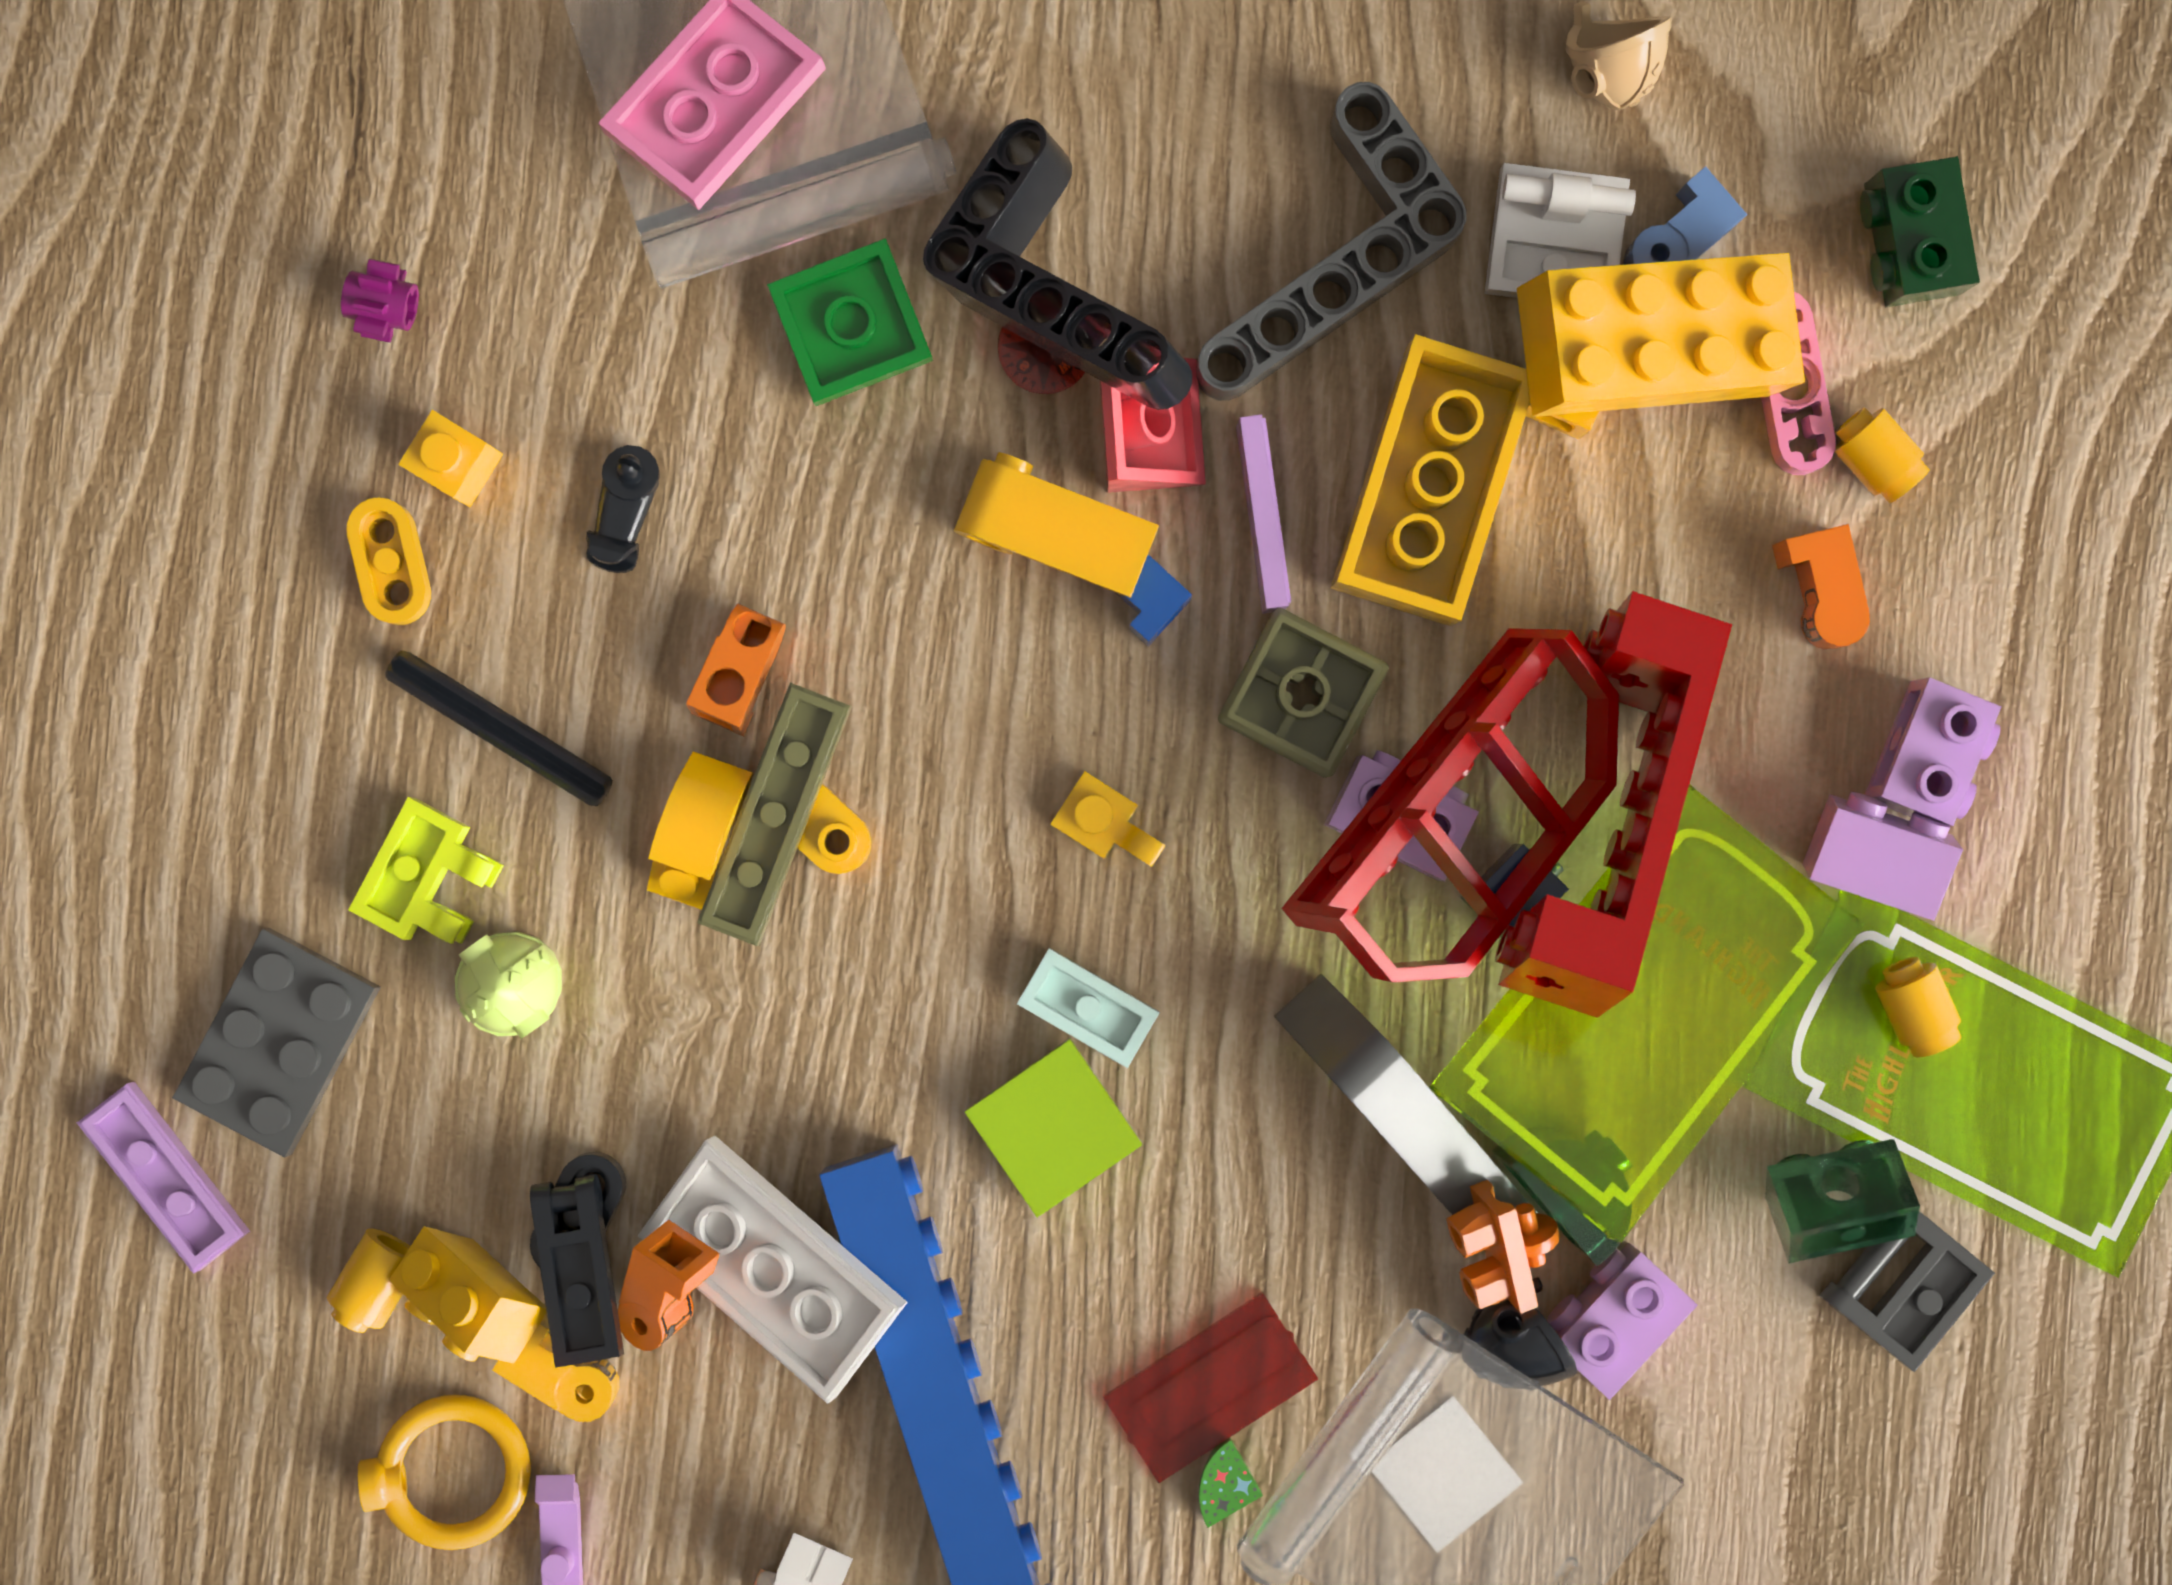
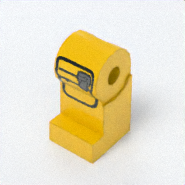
M547 1314L515 1363L498 1360L492 1371L552 1409L578 1422H591L600 1418L608 1410L619 1390L618 1373L607 1359L555 1368Z

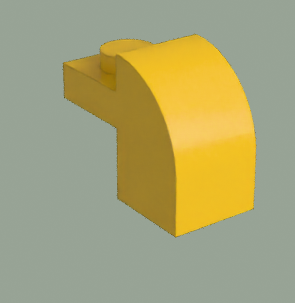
M694 751L692 752L669 795L652 842L648 859L653 860L647 891L702 910L749 790L753 772Z

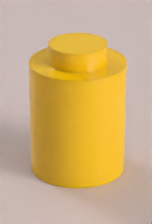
M373 1228L367 1229L326 1296L327 1301L334 1308L331 1313L332 1317L344 1327L359 1333H365L368 1327L374 1329L383 1328L403 1295L388 1280L407 1253L410 1245L384 1231Z

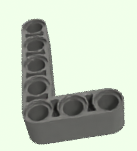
M1357 82L1348 86L1340 94L1330 121V133L1335 144L1386 217L1205 343L1198 357L1196 374L1200 389L1208 397L1218 401H1229L1241 396L1441 257L1455 244L1466 223V207L1461 197L1391 97L1379 85L1371 82ZM1353 107L1369 109L1377 120V126L1368 131L1354 129L1348 124L1345 112ZM1390 158L1404 160L1413 171V179L1406 183L1390 181L1384 175L1381 164ZM1425 210L1441 212L1449 222V232L1440 236L1426 233L1420 226L1418 214ZM1381 245L1390 248L1396 255L1398 267L1390 272L1374 270L1368 264L1366 250L1373 246ZM1321 282H1334L1344 290L1346 303L1336 309L1325 308L1316 301L1313 295V288ZM1272 317L1285 319L1292 325L1294 339L1285 345L1271 344L1263 337L1260 325ZM1220 353L1231 354L1240 361L1243 374L1232 382L1219 381L1211 375L1208 369V361Z
M1322 974L1318 975L1274 1015L1284 1029L1348 1097L1452 1215L1474 1204L1470 1186L1484 1180H1488L1493 1185L1495 1198L1500 1202L1511 1203L1514 1207L1522 1203H1529L1389 1041Z

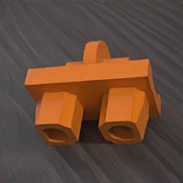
M1488 1180L1470 1186L1474 1204L1446 1218L1450 1237L1456 1249L1465 1258L1485 1250L1487 1257L1460 1270L1459 1275L1463 1291L1478 1309L1507 1299L1521 1314L1538 1307L1529 1267L1537 1268L1546 1263L1545 1253L1554 1249L1559 1243L1560 1234L1555 1219L1548 1215L1535 1213L1534 1206L1531 1203H1522L1514 1207L1511 1203L1500 1202L1495 1198L1493 1185Z

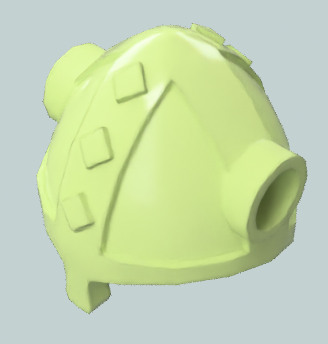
M521 932L485 935L458 955L461 961L455 975L456 1000L460 1006L459 1010L462 1016L478 1029L496 1036L518 1035L522 1039L550 1019L549 1015L555 1009L562 991V969L554 952L539 938Z

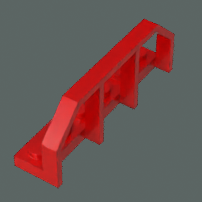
M1507 629L1281 909L1295 926L1336 934L1374 979L1388 982H1407L1469 977L1506 929V926L1514 919L1617 786L1619 693L1574 632L1563 629ZM1556 657L1587 697L1585 780L1563 808L1557 803L1502 731L1510 722L1511 713L1526 694L1544 680L1548 673V667ZM1481 750L1485 752L1545 830L1496 894L1491 891L1433 818L1437 805L1456 782L1468 775L1474 766V759ZM1414 835L1478 917L1445 959L1392 963L1354 916L1359 909L1361 900L1379 878L1385 876L1393 869L1397 863L1398 854Z

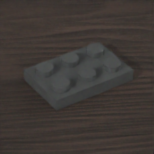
M271 928L262 929L172 1098L284 1158L292 1155L381 986Z

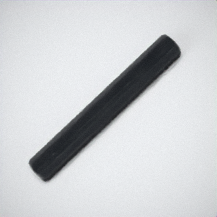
M400 650L388 665L385 672V677L388 681L589 806H598L609 793L613 783L610 776L414 654Z

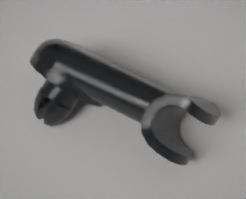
M632 445L617 448L607 456L602 468L603 480L595 530H588L586 535L588 546L586 551L587 559L597 568L607 572L627 573L633 571L636 567L639 544L635 542L659 485L660 471L654 456L648 450Z

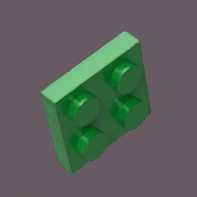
M886 238L767 284L815 406L822 405L933 361Z

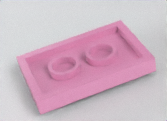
M709 0L598 124L606 136L696 209L700 210L826 68L821 56L750 0Z

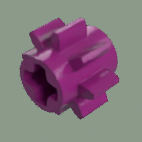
M370 258L368 259L366 273L354 270L348 273L342 289L341 313L344 318L355 320L353 331L361 333V337L391 343L394 328L404 331L411 329L417 314L419 290L417 284L405 282L407 272L400 269L399 264Z

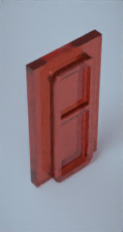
M1261 1292L1103 1395V1398L1126 1432L1129 1443L1135 1446L1157 1482L1161 1483L1319 1378L1295 1343L1294 1334L1286 1329L1264 1293Z

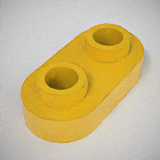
M380 497L367 499L353 509L348 518L346 528L363 603L369 613L380 621L393 625L412 623L425 613L431 600L430 582L415 521L405 507L390 499ZM390 521L394 526V535L390 541L379 543L375 535L376 528L380 523ZM404 582L409 588L408 599L403 604L395 605L390 598L391 589L395 584Z
M822 783L798 849L816 866L826 872L834 874L848 873L860 867L867 859L871 850V834L866 823ZM837 829L844 831L849 837L848 849L839 855L832 853L826 844L829 833Z

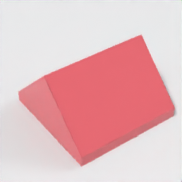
M1184 358L1192 371V385L1187 396L1179 404L1169 409L1157 410L1147 407L1100 381L1108 493L1193 487L1206 484L1199 386L1196 374L1197 359ZM1158 364L1154 365L1147 374L1152 372Z

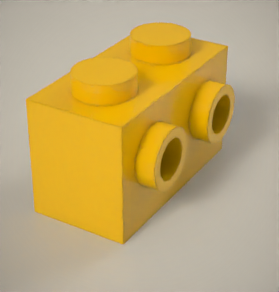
M423 1226L388 1280L407 1298L404 1304L405 1308L418 1319L428 1324L436 1325L445 1334L442 1339L444 1346L455 1355L468 1361H476L478 1356L514 1364L547 1314L546 1305L474 1239Z

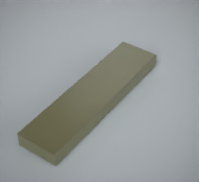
M789 684L698 918V924L752 945H760L852 706L796 684Z

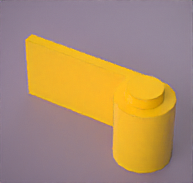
M998 452L995 461L981 460L955 525L954 532L991 549L1007 554H1019L1123 596L1132 597L1159 525L1030 475L1034 467L1033 465L1009 454Z

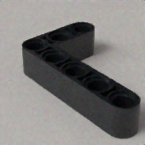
M1028 118L1014 121L1007 125L998 135L928 240L923 253V262L926 270L964 306L1147 407L1162 410L1179 404L1187 396L1191 388L1192 371L1186 360L1157 329L1020 257L1067 187L1072 176V163L1068 155L1038 121ZM1158 364L1152 372L1147 374L1154 365Z

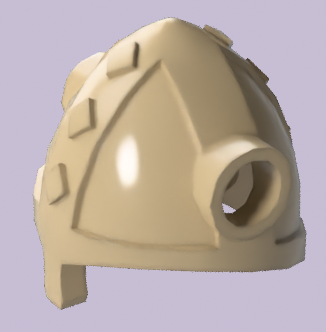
M1580 1L1574 4V25L1569 31L1566 41V53L1570 56L1574 67L1571 76L1574 90L1583 98H1593L1614 110L1636 106L1640 103V99L1654 88L1653 85L1658 80L1668 50L1671 16L1633 20L1592 21L1590 18V3Z

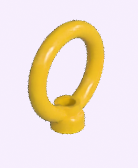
M467 1395L434 1397L415 1405L393 1424L381 1444L378 1457L359 1461L358 1490L361 1506L364 1512L384 1509L391 1522L403 1534L422 1545L443 1550L473 1547L492 1539L503 1531L520 1511L530 1484L531 1463L529 1451L517 1425L495 1405L483 1399ZM444 1421H465L484 1429L499 1445L505 1463L504 1483L496 1501L479 1517L457 1524L440 1523L421 1514L409 1501L403 1459L412 1441L428 1427Z

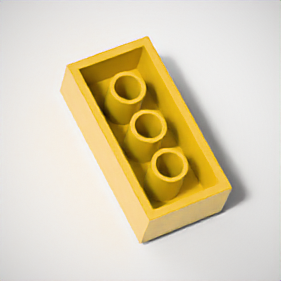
M1789 253L1547 270L1516 288L1532 417L1768 397L1805 383Z
M1417 334L1413 336L1404 352L1330 589L1448 626H1453L1462 620L1529 407L1530 395L1525 368Z

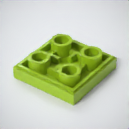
M1071 1038L965 1110V1114L1037 1218L1143 1145Z

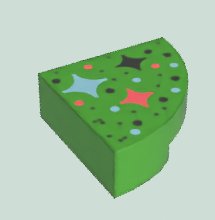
M1230 1436L1222 1440L1212 1450L1200 1477L1199 1504L1207 1528L1263 1496L1262 1490Z

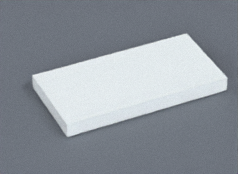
M716 1136L704 1141L638 1234V1237L644 1240L662 1224L670 1220L719 1252L714 1273L696 1288L827 1404L839 1395L908 1303Z

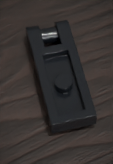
M591 1174L576 1177L574 1184L555 1187L552 1182L531 1185L530 1205L555 1368L624 1355L603 1218L602 1189L598 1176ZM577 1210L580 1229L560 1233L559 1213Z

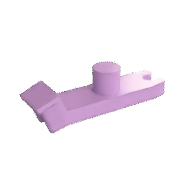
M575 1474L536 1475L535 1503L539 1505L542 1585H583L581 1507Z

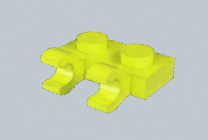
M408 797L348 910L402 940H411L419 926L450 944H453L454 941L463 944L474 921L451 908L432 901L448 869L480 887L486 885L492 888L504 865L487 855L462 845L470 829L469 826L416 798Z

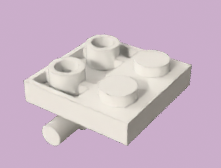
M1503 163L1499 173L1484 294L1518 298L1517 287L1547 270L1620 265L1625 218L1632 215L1636 198V191L1629 189L1630 179Z

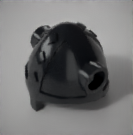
M1533 1278L1535 1293L1543 1291L1540 1278ZM1507 1299L1500 1303L1477 1309L1471 1318L1472 1321L1469 1328H1466L1463 1334V1359L1480 1376L1487 1377L1504 1386L1528 1387L1532 1389L1572 1378L1578 1373L1576 1363L1567 1346L1537 1308L1521 1314Z

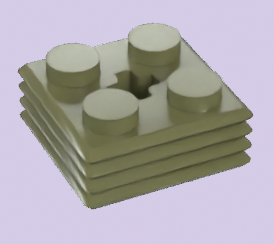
M1277 608L1271 614L1218 716V721L1222 725L1324 778L1331 777L1336 772L1389 670V666L1381 659L1283 608ZM1304 677H1309L1314 681L1312 692L1319 697L1318 704L1315 706L1307 703L1300 710H1297L1290 705L1293 695L1286 691L1287 683L1289 681L1298 684Z

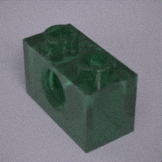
M1894 1139L1875 1143L1870 1140L1854 1141L1845 1145L1839 1151L1816 1156L1794 1154L1780 1160L1775 1165L1767 1166L1765 1198L1788 1264L1916 1235L1920 1204ZM1842 1191L1853 1198L1842 1201L1835 1200L1827 1196L1826 1193Z

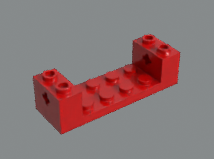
M1632 591L1617 610L1611 608L1607 610L1599 631L1593 629L1590 631L1584 647L1619 693V703L1648 712L1643 719L1636 740V748L1644 750L1639 771L1632 770L1622 790L1620 807L1628 809L1622 831L1615 829L1605 851L1603 865L1612 868L1606 891L1599 889L1596 892L1590 908L1547 894L1530 911L1522 910L1515 927L1511 925L1506 926L1497 946L1495 962L1503 964L1498 985L1596 1018L1634 992L1733 624Z

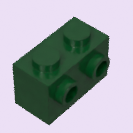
M1958 156L1884 168L1864 184L1865 190L1860 195V214L1865 228H1872L1876 253H1873L1871 257V278L1875 289L1883 291L1885 308L1958 296L1980 283Z

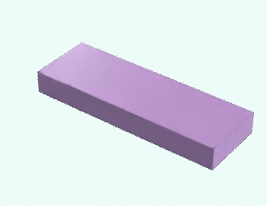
M1261 414L1240 417L1236 430L1262 614L1272 613L1277 608L1286 609L1291 603L1266 418H1262Z
M135 1082L124 1085L77 1122L78 1126L193 1274L202 1270L250 1232L249 1228Z

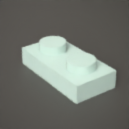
M1051 948L1047 950L1017 1002V1005L1126 1068L1129 1067L1159 1015L1158 1010Z

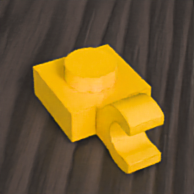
M1086 771L1083 772L1050 824L1103 859L1106 858L1113 845L1117 844L1153 867L1166 847L1163 843L1129 822L1139 807L1136 803Z

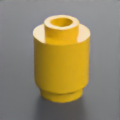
M1863 407L1835 431V434L1841 439L1835 447L1834 452L1873 496L1881 494L1888 503H1892L1906 494L1930 470L1921 460L1924 452L1884 408L1871 414Z
M1910 957L1895 962L1882 971L1885 979L1876 985L1875 990L1900 1045L1908 1046L1913 1057L1920 1058L1937 1054L1954 1046L1961 1040L1962 1036L1957 1027L1961 1023V1018L1935 963L1921 964L1918 957Z

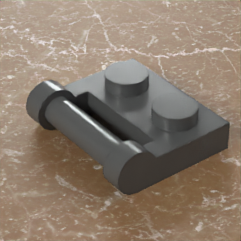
M1899 1197L1887 1211L1891 1216L1889 1221L1837 1284L1830 1281L1819 1296L1905 1367L1915 1373L1993 1277L1995 1272L1918 1209ZM1912 1233L1915 1234L1926 1244L1874 1308L1869 1311L1858 1300Z

